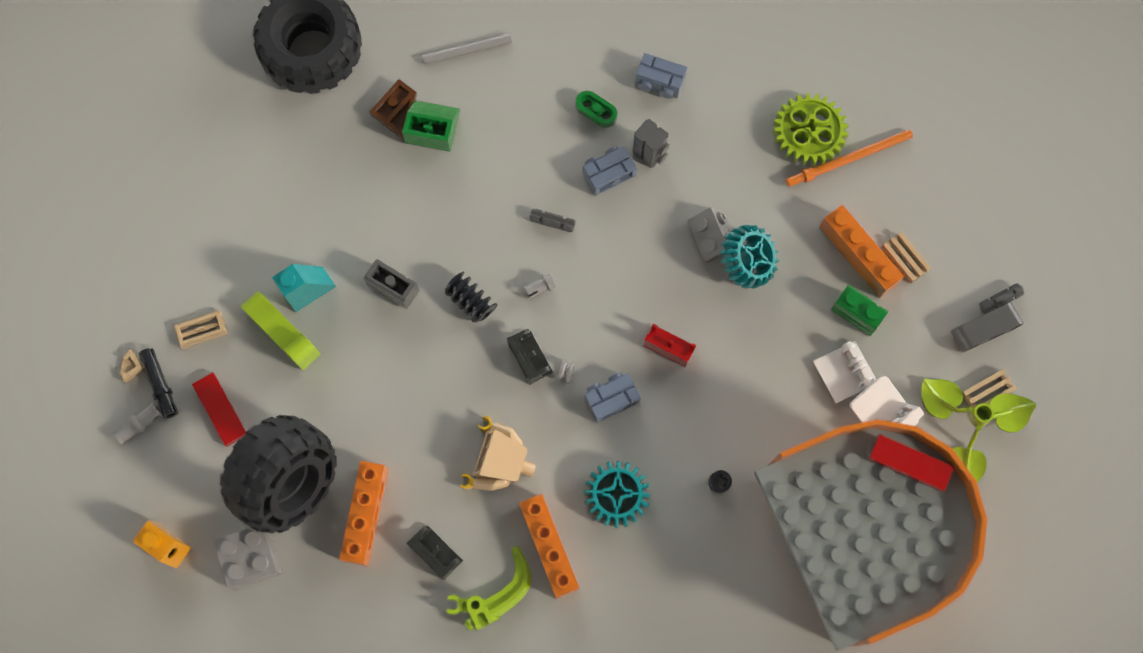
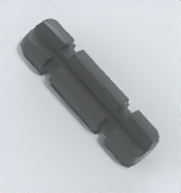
M536 208L532 209L530 214L531 222L538 224L542 222V225L556 229L563 228V231L570 233L573 232L575 227V220L568 217L564 219L561 215L547 211L542 213V210Z
M1015 283L1009 287V290L1006 288L991 296L990 300L987 298L980 302V310L986 314L995 310L994 308L1002 307L1014 301V297L1017 299L1023 296L1024 288L1019 283Z

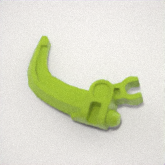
M514 546L511 551L515 564V574L513 580L507 586L485 600L479 596L462 599L459 596L450 595L447 601H456L458 607L454 610L447 609V614L467 613L469 618L464 622L466 629L478 631L499 620L500 616L524 598L531 586V571L525 556L518 546Z

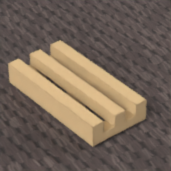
M902 232L882 245L883 250L910 283L931 269ZM892 245L901 254V257L905 260V262L908 263L909 266L914 270V272L916 273L915 275L912 274V272L908 269V267L904 264V262L900 259L896 252L891 248Z
M220 310L174 325L181 349L228 334ZM214 319L218 320L215 323L206 326H201L185 333H181L182 330L191 328L193 326ZM219 327H220V329H217V330H214V331H211V332H208V333H205V334H202V335H199V336H197V337H194V338H191V339H188V340H185V341H184V339H186V338H189V337H192V336H195V335H198V334H201V333H204V332H207V331H210V330H213V329H216V328H219Z
M1002 369L963 391L962 395L967 404L975 408L974 402L1004 385L1007 390L1000 394H1010L1017 388L1015 385L1012 386L1010 383L1011 379L1006 377V372ZM998 377L1001 379V382L971 398L969 396L972 392ZM993 398L987 400V401L984 402V403H986V404L989 405L990 401H991Z

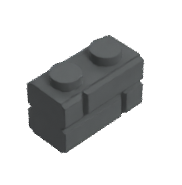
M646 119L634 133L632 154L640 160L643 159V162L650 168L654 167L657 163L659 165L662 164L668 156L666 151L670 146L667 143L669 133L661 127L657 128V124L652 120Z
M378 259L374 261L364 276L367 286L405 309L409 308L420 291L415 281L410 278L406 279L405 275Z

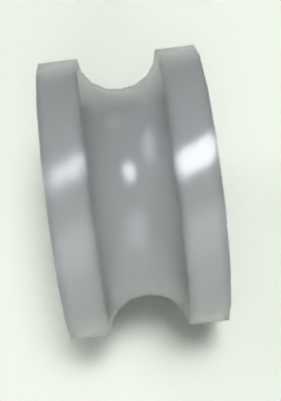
M563 359L557 380L565 379L566 383H569L575 362L569 364L567 360Z

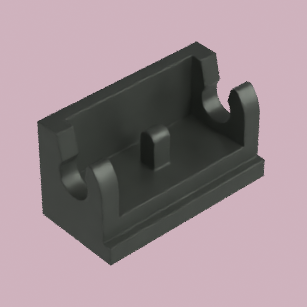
M525 329L507 338L508 345L530 385L553 373L529 329Z
M424 526L406 543L442 580H445L463 562L429 526Z

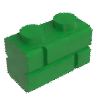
M849 284L830 309L869 336L876 331L889 312L883 307L877 306V303Z

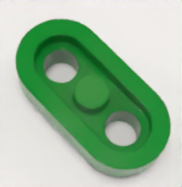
M582 91L576 97L577 111L597 125L607 128L616 123V107L592 91ZM584 103H590L591 106H590V107H585V106H583V104H584ZM608 115L610 118L603 119L602 116Z

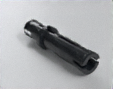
M147 348L140 351L139 357L154 392L152 396L154 400H157L163 418L169 419L176 416L179 412L173 401V391L166 383L154 349Z

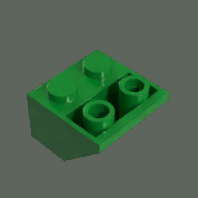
M415 100L407 112L402 132L405 143L451 152L460 108Z

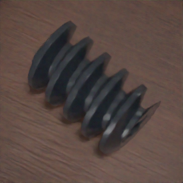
M465 271L460 272L450 280L444 293L446 296H451L453 303H458L459 309H465L464 314L471 316L473 323L483 321L496 309L498 304L494 303L489 306L488 303L491 297L488 296L482 299L484 290L476 293L475 290L478 284L474 283L469 286L471 277L462 279Z

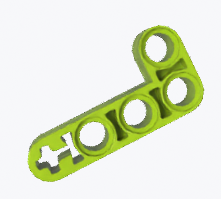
M260 291L255 292L240 306L303 371L321 355L316 347Z

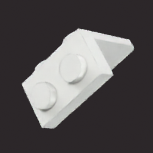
M880 376L850 403V409L861 423L880 419L915 426L919 422L918 419L924 415L919 406L910 405L905 402L887 376Z

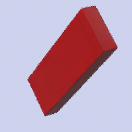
M212 372L192 384L224 445L228 447L237 442L238 439H241L246 434V429L216 374Z
M881 434L877 436L868 460L940 492L945 491L954 468L949 464Z

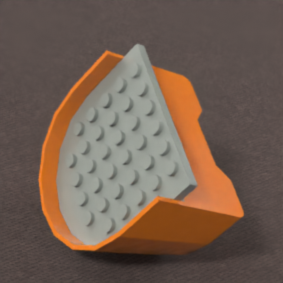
M876 419L839 427L779 453L768 466L754 472L836 651L851 646L871 645L933 617L964 594L983 561L988 519L977 481L950 446L917 426ZM881 434L953 466L954 468L945 491L940 492L868 460L877 436Z

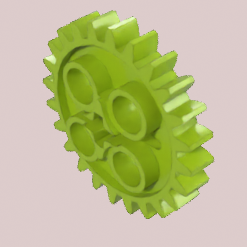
M806 93L804 99L798 94L795 101L789 98L787 105L782 104L781 111L777 112V119L773 123V126L776 127L773 130V135H778L775 143H782L779 151H788L786 158L794 155L795 163L800 158L804 166L808 160L811 161L812 166H815L817 160L824 164L826 158L831 161L834 158V154L839 155L841 148L846 143L844 139L849 134L845 132L849 124L843 123L846 115L839 116L842 108H833L835 101L828 104L826 103L827 96L819 100L818 93H816L814 99L810 98L809 93ZM816 116H822L825 120L821 121ZM793 117H799L803 122H797ZM818 137H825L828 142H822ZM795 138H802L805 143H799Z

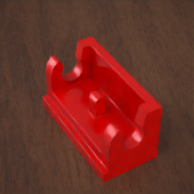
M653 323L649 334L644 339L643 347L686 368L696 348V344H691Z

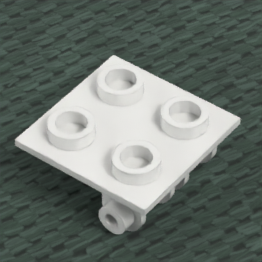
M849 341L842 345L843 347L813 361L835 404L865 390L876 380L855 341Z

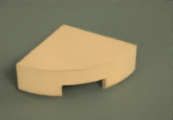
M128 350L122 358L120 377L124 383L129 382L145 370L134 351Z

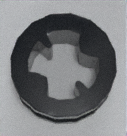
M724 470L712 473L708 480L710 489L716 493L727 491L732 484L730 474ZM716 475H720L721 479H726V483L723 484L724 488L714 484V480L717 479Z

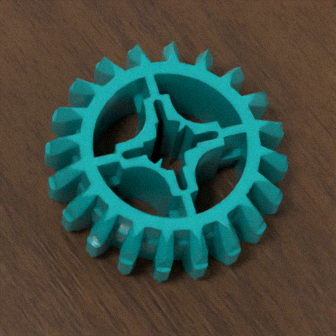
M742 225L731 230L725 236V241L721 243L724 249L719 252L723 256L720 263L725 265L723 272L729 273L728 280H734V285L745 289H755L769 283V280L774 278L773 273L778 270L775 264L780 261L776 258V254L779 251L774 249L776 242L770 241L771 234H765L764 228H758L757 225ZM744 240H747L746 245H742ZM756 268V272L752 274L753 269Z
M616 461V468H612L611 463L607 462L606 471L599 465L597 470L600 475L598 476L596 473L591 472L590 477L595 481H586L585 483L587 487L592 488V490H584L585 496H591L590 499L585 500V505H594L590 508L589 514H594L597 511L599 513L595 518L597 522L602 517L606 518L604 526H608L609 521L614 520L613 526L618 528L619 520H622L623 526L627 527V518L636 523L637 518L634 514L636 513L641 517L644 515L643 510L639 507L648 508L649 503L643 501V499L650 498L651 494L643 492V490L648 489L650 485L649 483H640L646 476L642 474L636 477L635 475L639 471L637 467L632 472L628 471L630 468V463L628 462L625 464L624 469L620 468V461ZM614 475V482L610 488L597 490L599 484L605 478ZM621 476L628 478L635 485L637 491L626 489L622 485ZM617 483L620 493H624L618 500V506H616L614 496L611 497L610 493H614ZM597 497L609 500L612 503L613 513L606 511L599 504ZM637 499L636 504L631 510L620 514L622 502Z

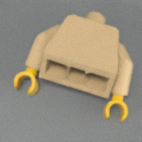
M483 416L482 419L489 422L486 427L478 425L481 432L486 433L473 472V476H476V478L474 479L468 474H462L461 477L469 478V484L459 486L466 490L474 487L475 489L493 491L508 487L510 482H517L520 474L531 477L535 471V464L525 460L528 450L523 446L522 440L515 430L498 422L493 423L490 417Z

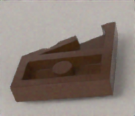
M398 79L369 113L374 119L404 140L402 132L407 112L417 99V92Z

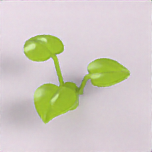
M924 379L921 385L923 405L932 416L938 419H947L953 411L956 413H970L969 420L976 428L967 445V449L955 447L953 450L977 482L983 477L987 468L985 454L979 450H972V446L982 427H985L992 419H995L997 427L1002 431L1008 433L1019 432L1028 424L1037 406L1034 401L1020 395L1000 394L995 396L989 405L981 403L975 408L971 406L968 408H957L962 403L963 395L961 389L955 383L944 379Z

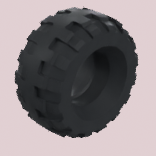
M270 0V4L263 6L257 16L259 21H256V25L253 28L255 52L265 72L280 87H287L289 91L296 93L308 91L309 94L320 93V90L325 88L331 90L338 86L340 80H346L353 72L352 68L359 62L361 56L360 48L362 46L361 33L355 15L344 0ZM321 31L329 35L325 47L316 54L299 56L289 51L293 40L304 32Z
M278 415L276 418L269 417L262 420L259 425H254L247 430L241 440L238 439L232 447L231 454L227 456L223 464L224 471L220 476V486L222 487L220 493L225 506L230 512L255 531L270 534L288 531L291 527H296L304 522L307 516L312 515L322 499H325L328 489L331 483H333L336 473L334 471L335 467H337L335 449L331 445L328 436L303 418L300 419L290 415Z

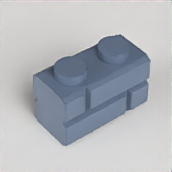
M644 53L635 76V85H638L643 91L653 90L659 92L664 98H678L688 67Z
M625 146L620 148L612 147L605 152L604 156L598 159L597 157H592L583 166V175L595 196L636 176L637 167Z
M621 372L616 373L608 378V383L603 385L596 383L586 389L587 393L584 394V399L597 423L640 403L641 397L628 373L624 375Z

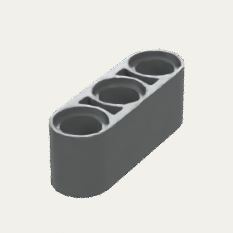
M1011 302L951 330V333L963 353L1008 333L1024 323Z

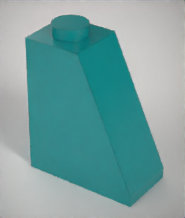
M291 264L272 276V279L295 312L336 287L324 267Z

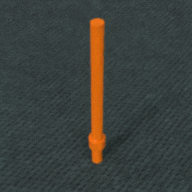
M909 129L816 167H807L802 169L801 173L786 178L785 183L787 187H791L803 181L805 183L815 180V177L911 139L913 138V133Z

